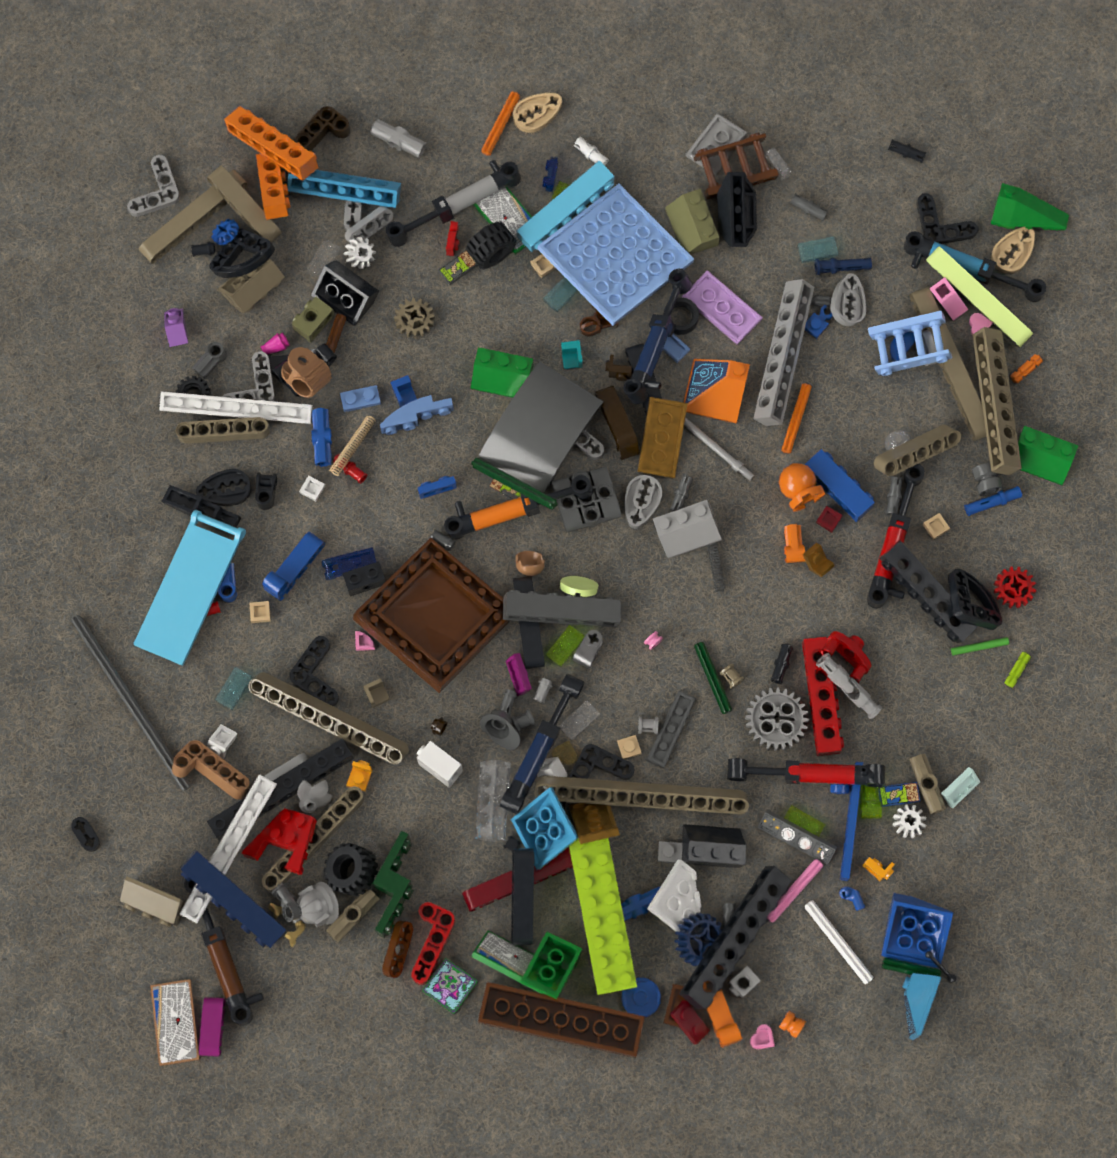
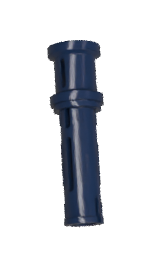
M871 257L837 260L836 258H831L830 260L815 259V274H835L837 271L872 269Z

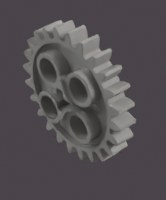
M777 687L775 693L769 688L768 694L761 691L762 697L755 695L756 702L750 701L749 703L753 708H747L746 710L751 715L745 716V719L750 721L746 724V727L752 728L748 734H755L753 741L760 739L759 746L766 743V749L768 750L772 745L774 746V751L777 750L778 746L785 750L786 744L792 748V741L798 744L799 739L797 736L804 737V733L801 730H807L808 727L804 723L809 721V719L804 718L808 711H802L805 704L799 705L801 698L794 699V692L787 695V689L780 693L779 687ZM769 705L773 711L765 713L762 707ZM784 706L790 707L791 710H792V713H790V714H785V713H783L782 707H784ZM775 715H778V718L781 719L779 723H776L775 719H773ZM760 717L769 718V719L760 720ZM790 718H793V719H794L793 722H792V721H789V720H785V719H790ZM768 724L771 726L772 731L764 732L761 726ZM788 725L791 728V732L784 733L781 727Z

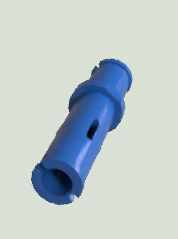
M1019 486L1004 492L1001 490L995 495L966 504L964 508L967 516L998 505H1006L1007 502L1017 498H1022V492Z

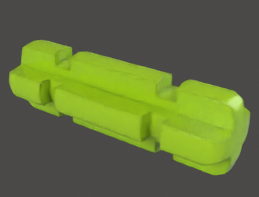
M1025 652L1020 654L1009 673L1010 676L1005 680L1007 686L1011 688L1015 686L1017 679H1019L1031 658L1029 654Z

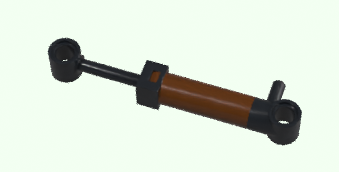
M185 879L184 887L191 894L193 889H191L190 885L193 880L188 882ZM206 907L202 914L207 931L201 933L203 941L211 957L232 1020L241 1026L248 1025L253 1018V1012L249 1005L264 1000V996L260 992L246 998L223 929L220 926L214 927L208 907ZM240 1010H246L247 1016L243 1020H238L237 1013Z

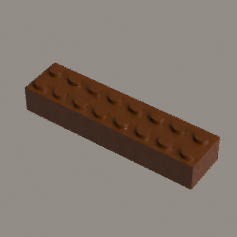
M487 982L478 1023L636 1058L645 1016L563 998H557L556 1000L545 994Z

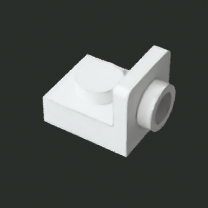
M220 724L209 738L207 747L224 759L227 749L237 738V733Z

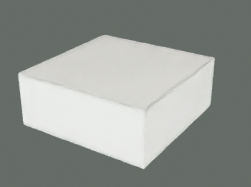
M308 476L299 492L317 501L326 485Z

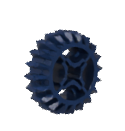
M708 913L690 914L688 918L682 919L683 924L677 925L680 931L675 932L678 935V939H675L674 942L679 944L676 950L681 951L679 957L685 958L684 962L690 963L692 966L699 965L722 931L720 929L722 923L716 922L717 918L710 917ZM698 925V928H696L694 933L691 934L693 929Z

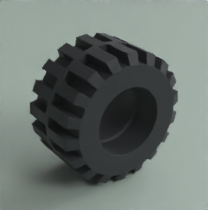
M494 222L482 228L472 237L466 247V251L480 269H487L503 261L512 252L517 240L503 222Z
M342 843L340 847L336 846L333 848L334 852L328 854L329 858L324 863L326 867L323 868V872L326 873L324 878L328 881L329 887L350 896L363 895L366 893V889L370 890L372 888L371 884L375 880V875L378 874V871H376L378 863L374 862L376 857L372 855V852L352 843ZM353 861H355V870L353 874L349 878H347V869L349 865Z

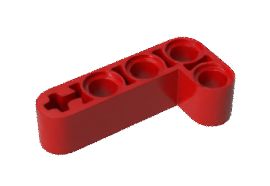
M430 902L423 903L419 908L421 919L433 925L411 973L412 979L418 985H425L430 980L456 922L452 912ZM432 908L434 910L433 915L425 917L423 915L424 909ZM450 916L452 918L449 925L441 924L442 917ZM436 934L443 936V941L439 944L432 941L433 936ZM427 952H432L435 954V958L431 962H426L424 955ZM422 962L425 966L430 967V969L425 968L424 974L426 977L418 980L416 973H421L423 966L420 963Z

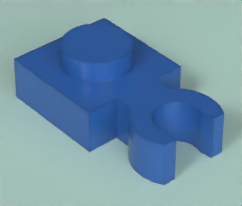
M826 305L821 308L820 315L814 312L806 321L805 330L816 339L828 327L829 323L826 320L833 318L832 313L829 315L824 313L827 308Z

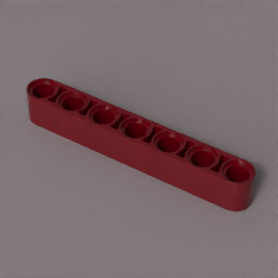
M569 846L540 870H537L534 866V885L548 879L550 875L553 877L567 871L569 867L570 869L573 868ZM512 871L464 891L462 895L469 912L475 911L477 907L482 908L489 905L495 899L500 900L512 895Z

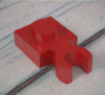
M454 221L450 223L447 238L446 255L454 256L455 250L458 251L460 240L457 239L459 226L458 222Z

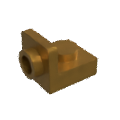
M815 543L803 554L809 570L820 577H823L835 566L832 561L826 558L822 546L818 543Z

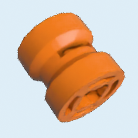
M788 1011L779 1028L783 1031L788 1030L791 1036L797 1038L806 1021L802 1018H796L793 1012Z

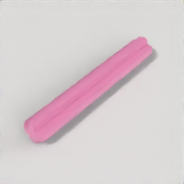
M815 859L789 887L787 892L781 896L777 907L767 916L770 922L776 921L823 868V864L819 860Z

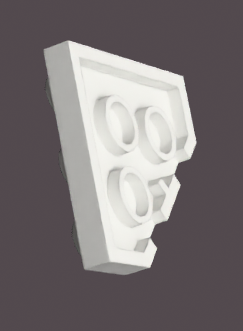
M677 860L647 908L674 931H680L677 925L683 924L682 919L688 918L690 914L700 913L701 901L699 891L696 888V871L684 861ZM698 925L693 929L691 934H693L695 929L698 928Z

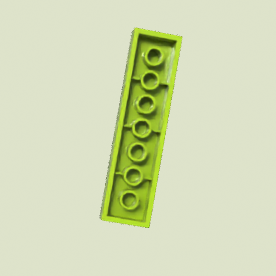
M605 838L580 844L579 839H577L569 848L597 994L601 995L637 988L609 839Z

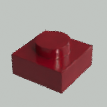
M826 506L816 523L832 533L843 515Z

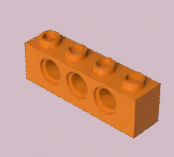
M256 154L266 220L288 216L287 209L291 207L289 197H285V195H289L287 184H283V182L287 181L285 170L282 171L281 169L284 168L263 154Z

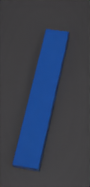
M856 761L854 765H863V762ZM851 784L840 873L842 881L850 879L861 785Z

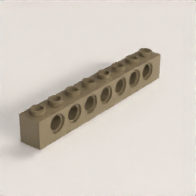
M983 327L972 335L991 472L1011 475L1021 469V461L1003 335L1000 330Z

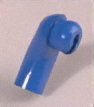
M847 886L840 889V897L852 901L856 911L865 908L858 890Z

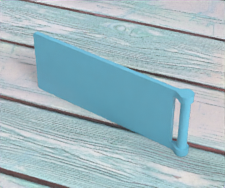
M193 511L186 532L134 641L135 646L179 665H184L241 540L245 537V529L241 527L236 528L203 515L201 511ZM200 521L235 535L234 540L200 528L196 524Z

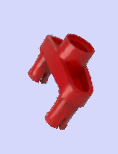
M833 631L828 636L827 643L821 650L822 655L829 653L830 657L837 650L854 667L849 677L858 683L872 666L869 658L862 650L864 641L856 635L847 637L841 632Z

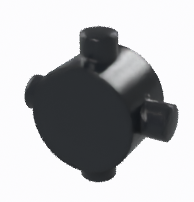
M509 836L506 844L503 846L504 849L507 848L513 852V849H517L521 843L512 838V836Z

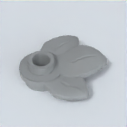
M306 780L301 782L297 790L301 811L311 813L317 808L324 807L330 803L333 796L327 793L328 784L326 780L317 783L313 787Z

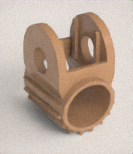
M303 347L293 349L288 355V361L283 364L281 369L283 379L298 395L304 398L313 397L332 379L331 371L326 362L318 358L311 350ZM303 357L307 360V362L304 363L303 361L298 360V358Z

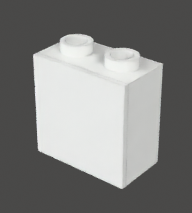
M431 741L426 746L423 745L417 752L419 765L449 788L463 772L462 765Z

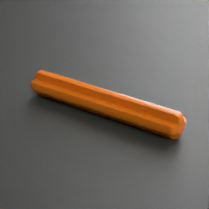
M514 91L510 93L482 147L483 154L491 155L520 99L518 93Z
M803 383L781 449L784 453L790 454L811 392L812 386Z

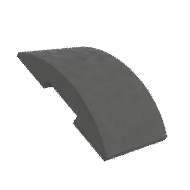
M539 362L505 409L478 457L545 493L551 481H553L563 466L562 464L603 404V401L542 362Z

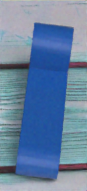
M310 531L306 533L276 572L271 571L265 577L262 583L264 590L279 601H282L284 594H288L295 585V580L299 579L308 568L306 566L311 564L324 548L325 542Z

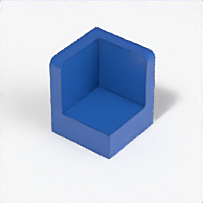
M408 375L391 382L392 390L400 407L417 400Z

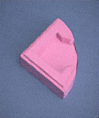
M355 631L356 651L375 650L374 642L367 634Z

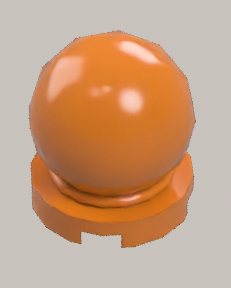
M792 463L785 467L779 477L780 490L785 497L792 499L789 506L793 512L805 509L806 506L804 504L812 500L816 503L825 495L824 488L821 485L816 486L817 479L815 473L807 465L801 463Z

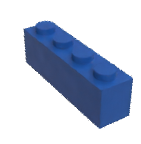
M821 449L805 465L815 473L816 482L856 522L859 521L873 508L875 503L873 497L868 492H864L860 488V484L854 478L851 479L847 475V471L841 465L838 466L828 452H824Z

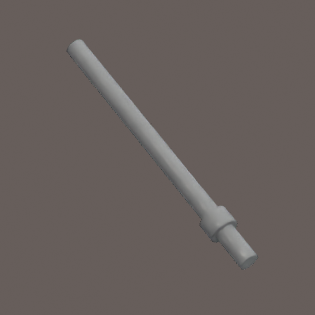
M685 417L684 426L728 462L735 472L741 473L749 481L754 478L755 475L744 467V463L739 459L733 458Z

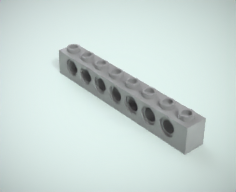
M803 279L786 281L753 418L765 426L782 425L814 291V286Z

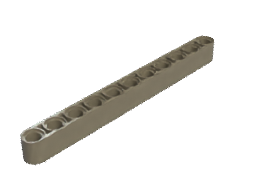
M540 776L535 780L534 785L536 797L547 790H542L539 787L546 786L547 789L552 787L559 801L727 814H744L749 808L747 794L742 790L556 776ZM564 787L567 788V790L560 791L559 788ZM580 789H586L587 791L584 792V793H581V792H579L578 790H580ZM600 790L606 791L605 794H599L598 792ZM619 792L626 793L625 795H618ZM640 793L646 794L643 797L637 796ZM661 794L665 795L664 798H658L657 796ZM679 796H684V797H685V798L682 799V800L677 799V797H679ZM699 797L704 798L702 801H697L696 799ZM718 799H723V800H724L723 802H720V803L716 802V800H718ZM738 800L744 801V802L741 803V804H736V803H735V802L738 801Z

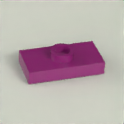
M520 653L513 654L505 662L517 696H522L532 688Z

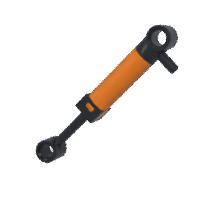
M579 475L572 480V487L547 495L559 499L574 494L578 498L586 499L591 496L593 486L586 476ZM581 484L587 485L584 490H578V487ZM520 494L521 497L465 514L462 502L457 501L455 502V508L458 517L451 516L447 518L444 528L450 537L460 539L465 534L525 515L530 517L541 513L540 504ZM454 525H459V528L456 531H451V528Z

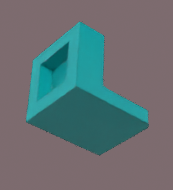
M580 340L561 342L564 369L581 368L583 361Z

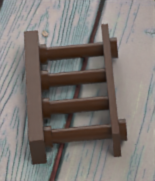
M754 133L749 138L710 150L704 148L697 151V154L694 156V162L702 161L709 182V186L705 191L706 199L717 197V192L721 184L716 183L709 158L719 155L726 176L727 172H732L726 153L733 150L737 151L743 172L746 173L747 179L751 182L752 186L777 179L779 175L777 168L771 169V167H768L761 142H764L766 138L765 133L761 135L760 133ZM754 145L762 169L760 170L761 173L754 174L751 172L744 147Z

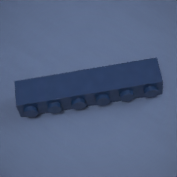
M197 850L180 866V869L183 871L181 875L188 882L193 880L197 883L196 889L203 895L208 893L212 897L210 901L218 908L223 906L227 910L225 914L233 921L239 920L242 923L240 927L246 933L250 934L252 932L257 936L255 940L262 947L267 945L271 948L286 931L279 922Z

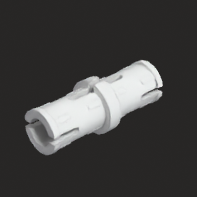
M582 137L575 141L574 147L580 150L588 160L591 159L595 163L600 160L604 165L608 163L609 159Z

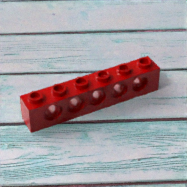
M827 637L803 639L802 642L816 756L840 754L842 748H844V739L839 734V729H842L841 718H837L836 710H839V701L834 696L837 686L827 677L828 674L821 667L816 666L817 662L813 658L815 655L823 656L821 650L827 643ZM823 674L825 675L826 680L819 681L817 680L816 675ZM824 692L828 695L829 699L821 700L818 694ZM823 711L829 712L830 715H831V718H830V719H824V718H822L821 712H823ZM830 730L834 737L826 738L823 732Z

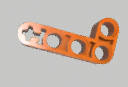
M704 982L703 990L705 991L706 983ZM720 990L715 994L712 1004L706 1010L709 1018L712 1019V1026L717 1038L720 1040L719 1044L721 1048H725L740 1042L742 1036L736 1022L734 1023L723 992Z

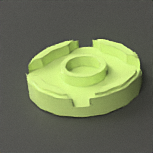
M567 576L560 580V589L570 595L581 593L580 596L590 597L597 594L598 583L585 577Z

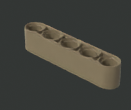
M220 165L207 177L210 184L255 234L268 239L271 243L282 234L281 230L271 219L266 220L265 212L223 166Z
M253 417L181 422L176 426L175 431L178 439L182 443L188 444L263 439L269 435L270 428L266 419ZM260 425L265 426L264 430L262 431L256 430V428ZM242 426L246 427L244 432L237 431ZM221 428H227L225 433H218ZM208 429L206 434H200L201 430ZM184 430L190 431L186 436L181 435Z
M941 425L878 455L875 458L874 467L887 476H894L956 446L961 440V434L948 425Z

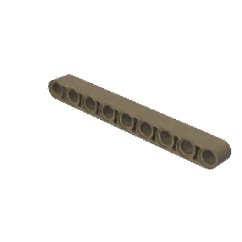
M929 287L910 293V300L914 303L913 307L917 316L940 311ZM946 323L940 326L943 348L950 351L952 358L948 359L947 362L939 363V365L943 367L942 372L947 383L951 385L950 390L955 401H958L957 405L962 416L966 419L964 421L970 434H973L972 439L977 441L987 437L982 403ZM930 327L923 328L924 330H929V331L931 332L932 337H933V340H934V335H933V330H932V328H930Z
M261 672L249 682L248 687L252 694L389 763L399 764L409 753V747L405 742L267 673Z

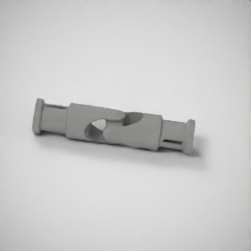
M829 653L824 654L817 661L816 666L821 667L828 674L827 677L838 687H841V690L858 708L861 707L868 714L867 717L869 719L874 718L881 711L882 706L880 704L877 705L870 698L871 695L856 680L850 678L847 671L840 664L837 665L830 658L831 655ZM855 686H856V687L858 688L859 692L854 693V694L851 693V692H853V690H854V688H855Z

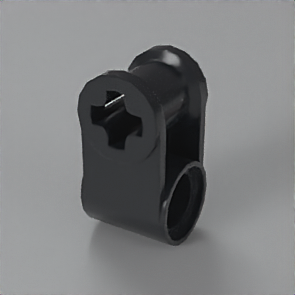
M257 473L255 499L257 505L262 510H269L274 505L277 488L276 473L273 475ZM263 497H269L266 502H261L260 500Z

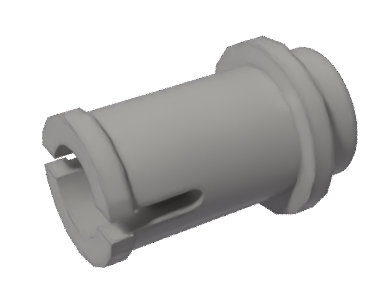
M542 678L541 681H538L539 686L533 700L544 704L548 692L553 686L552 681Z

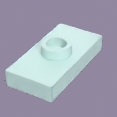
M968 767L941 794L947 804L954 808L980 783V780L974 770Z

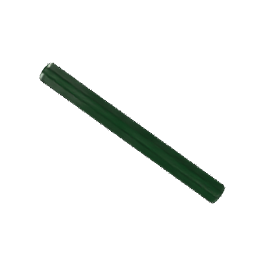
M475 458L471 462L474 469L551 510L555 509L558 505L555 498L479 458Z

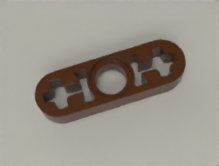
M400 920L394 925L382 967L383 974L386 977L397 978L402 973L413 934V925L408 921ZM399 944L400 952L396 954V946Z

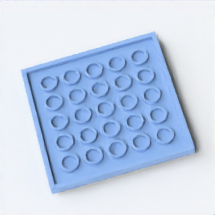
M617 184L544 240L537 248L612 326L669 282V274L677 268L684 270L694 262V258L620 184Z

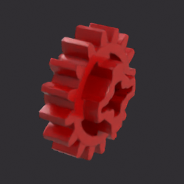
M1012 566L1009 568V571L1003 569L1002 575L998 574L996 577L999 581H995L993 584L997 587L994 589V593H999L996 599H1003L1002 605L1009 603V608L1016 604L1018 609L1021 607V603L1026 606L1028 600L1031 601L1033 599L1031 594L1036 592V589L1032 588L1036 585V582H1031L1033 575L1027 576L1028 570L1021 572L1019 566L1016 570ZM1008 577V583L1002 585L1003 581ZM1014 584L1015 587H1019V588H1018V590H1015V588H1014V587L1011 588V586ZM1027 590L1026 595L1024 597H1021V591Z

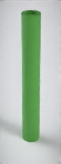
M1005 637L951 648V653L953 656L1009 645V639Z

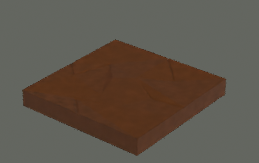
M432 538L412 555L353 614V620L438 693L511 621L503 620V597Z

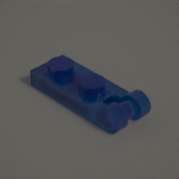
M373 547L324 559L321 563L326 571L324 574L325 579L331 580L343 576L342 573L375 563L376 558ZM338 564L339 569L333 570L332 566Z

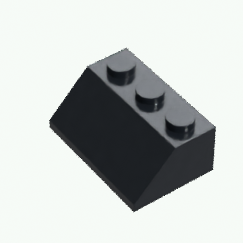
M334 260L324 265L311 296L319 298L331 307L335 313L346 316V321L356 326L373 305L379 290L340 262Z
M683 824L682 861L690 865L740 868L746 865V843L741 829Z

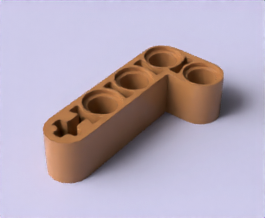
M192 740L188 742L174 757L172 773L176 777H185L195 768L234 799L240 800L246 797L250 784L249 779L200 741Z

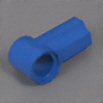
M230 563L218 589L221 599L228 603L233 602L237 598L234 563ZM226 589H232V593L230 595H223V592Z

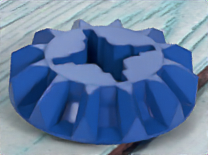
M228 218L225 222L221 221V224L216 225V229L212 231L213 235L211 237L218 245L227 244L237 235L239 225L234 219L230 220Z

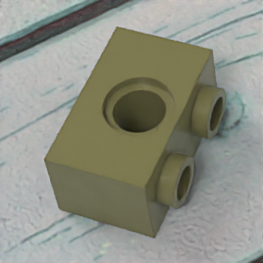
M315 297L306 303L301 314H297L292 321L293 329L311 343L335 316L334 311L319 298ZM309 317H316L314 321H308Z

